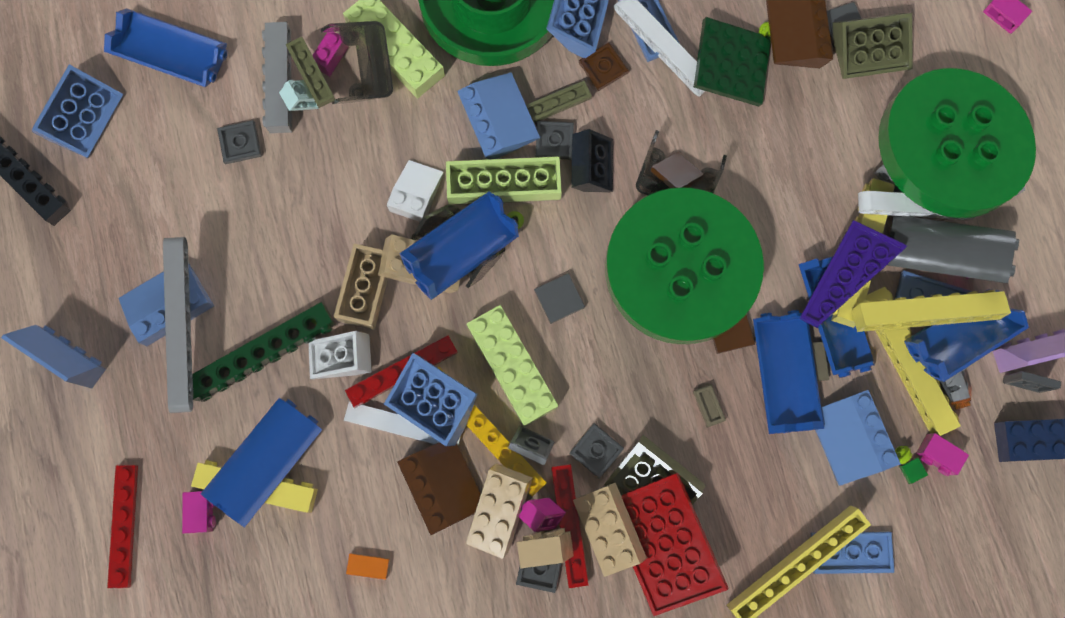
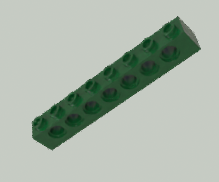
M322 302L316 304L193 373V400L205 402L211 399L212 394L217 391L223 392L227 390L233 382H241L251 372H259L267 363L277 362L283 354H290L296 351L299 345L314 341L316 339L315 336L330 332L336 323L326 305ZM316 320V327L309 329V323ZM299 330V336L293 339V331ZM281 339L282 345L279 348H275V342ZM264 349V356L258 358L259 350ZM246 358L247 365L241 368V361ZM229 368L230 374L225 378L223 372ZM212 378V385L207 387L206 381Z

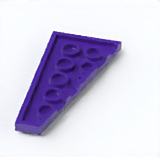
M853 220L805 307L800 320L818 328L905 250L907 245Z

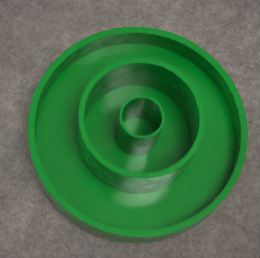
M418 0L423 22L435 42L452 56L471 64L502 66L521 61L537 52L552 36L546 28L554 0Z
M942 68L917 76L891 100L883 113L879 126L878 141L880 155L892 181L914 203L942 216L971 218L997 209L1023 189L1035 165V136L1030 120L1020 103L1011 93L994 80L970 70Z
M671 188L658 191L635 203L616 225L610 238L605 258L607 287L614 304L622 316L632 326L647 336L672 344L705 342L724 334L735 326L748 313L756 301L761 289L764 273V259L760 241L747 218L734 205L722 197L694 188Z

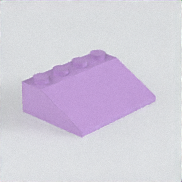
M1065 329L1054 331L1053 336L1048 337L1046 333L1035 336L1036 340L1033 341L1025 338L1018 340L1017 345L1012 346L1011 342L1001 345L1000 349L993 351L999 372L1003 373L1065 357Z

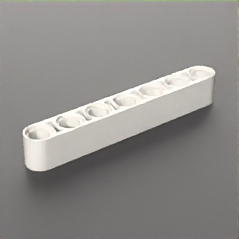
M619 0L614 5L617 14L655 53H659V58L695 95L701 96L705 91L693 88L697 61L638 0Z
M863 191L858 193L860 214L960 220L976 218H953L933 213L914 203L904 193Z

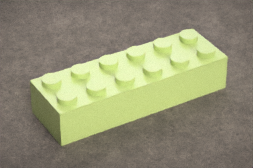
M358 0L343 13L346 24L417 99L445 76L443 66L380 0Z
M559 157L446 161L447 200L449 205L471 204L489 191L499 196L503 202L561 200Z
M501 305L466 323L467 328L524 427L558 408V404Z

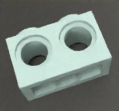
M289 80L285 82L279 94L289 111L318 109L304 80Z

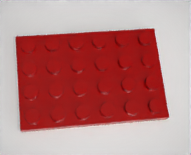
M678 472L621 495L647 557L642 563L633 566V569L653 616L729 589Z

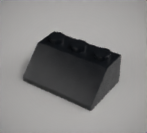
M591 129L572 134L571 188L583 192H613L612 138Z

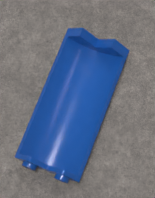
M127 8L116 12L115 30L106 33L104 37V52L203 87H207L211 82L214 83L216 81L221 65L228 55L226 50L227 43Z
M489 191L402 251L400 256L408 273H412L417 280L415 282L417 286L432 300L519 237L518 224L513 218H509L504 214L502 199Z
M833 257L823 260L817 258L798 264L809 300ZM833 314L818 327L833 375H838L839 378L851 375V371L860 370V373L872 370L871 366H874L875 362L865 331L857 332L856 326L852 328L831 321Z
M1010 308L1011 313L1000 320L932 325L914 334L904 342L916 363L921 362L927 374L939 381L945 382L1022 333L1029 326L1023 310Z
M799 310L788 311V315L772 316V313H764L760 315V318L753 319L769 434L824 429L809 324L800 320L802 313H799Z
M278 398L201 492L204 498L244 528L322 431L317 426L318 421L311 415L306 417L296 410L297 405L289 399L285 402Z

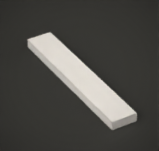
M351 402L348 403L344 421L432 444L439 442L399 414L365 405L354 408ZM460 436L459 440L457 441V445H458V446H459V442H460L461 436Z

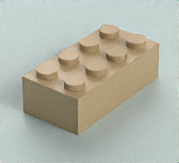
M393 234L385 238L378 276L417 285L415 283L417 280L412 273H408L400 256L402 251L417 241ZM460 280L443 292L453 293L458 291Z
M353 244L334 313V318L338 322L375 330L388 278L378 276L383 250Z
M498 464L493 465L488 471L466 544L503 559L510 550L520 519L518 516L526 501L533 478Z
M616 482L573 500L604 577L638 565L647 559Z
M565 528L554 529L547 533L545 531L533 532L522 536L523 540L517 542L520 568L564 563L574 556L570 531L565 532Z

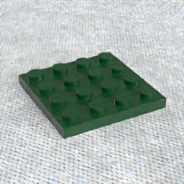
M705 17L702 22L693 88L758 107L763 104L771 37H764L762 34Z

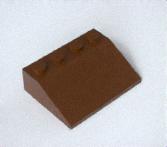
M766 0L774 64L820 69L833 60L825 0Z
M438 442L397 461L430 535L475 514L481 494L457 443L455 446H445Z

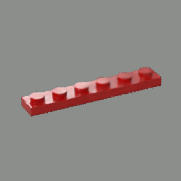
M449 335L415 352V354L434 366L458 353ZM411 355L346 389L345 392L352 406L356 408L392 389Z
M571 464L551 467L556 504L566 512L559 522L560 529L565 528V532L570 531L574 554L573 557L565 561L568 588L589 586L579 516L573 501L576 499L572 467Z
M138 465L115 466L107 588L131 587Z

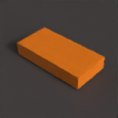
M350 553L346 574L386 580L390 559Z

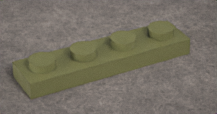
M303 37L285 44L318 108L335 101Z
M581 81L531 102L526 106L533 122L536 123L592 99V95L585 81Z

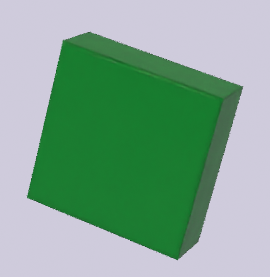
M914 458L899 466L908 484H913L928 476L919 458Z

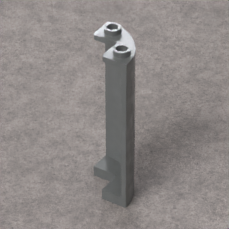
M893 216L890 238L907 245V247L888 266L1008 283L1010 276L1013 277L1015 274L1016 265L1012 264L1014 252L1019 247L1016 231L907 216Z

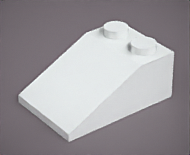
M409 160L391 192L387 203L389 211L425 223L444 172Z
M352 331L310 342V379L354 376L372 372L369 334Z

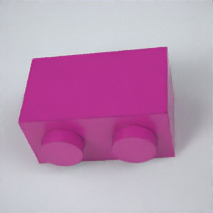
M993 0L983 11V13L1010 34L1032 12L1027 5L1019 0Z
M329 29L312 55L321 73L330 77L349 47L345 37Z
M936 433L927 434L916 452L921 457V461L928 465L936 466L938 471L945 476L958 475L969 457V454Z
M202 491L183 492L182 534L213 532V527L216 524V518L213 515V507L215 506L201 495Z
M550 498L526 501L518 517L534 532L555 529L566 512Z

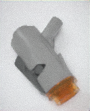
M965 369L945 382L939 381L944 394L948 397L951 405H954L955 410L971 406L968 383L964 380Z

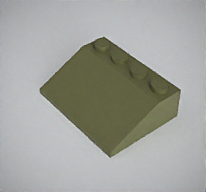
M912 13L833 22V40L842 79L913 69Z
M644 435L604 483L605 486L616 482L620 495H624L678 472L692 505L703 494L706 486Z

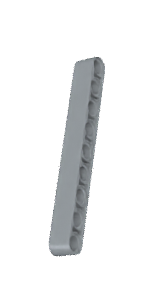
M186 237L164 238L163 266L168 409L170 413L192 412L193 378L188 242Z

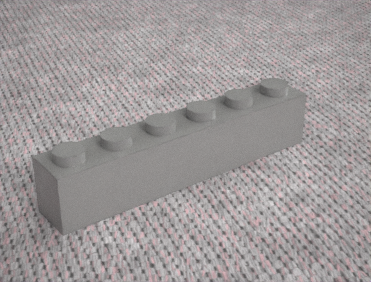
M287 22L265 23V30H262V38L265 41V47H262L263 58H265V64L262 65L263 75H265V81L262 82L263 92H265V98L262 100L263 109L265 110V116L262 118L263 126L266 127L270 134L292 133V111H289L279 94L285 82L291 80V54L285 45L291 42V29Z

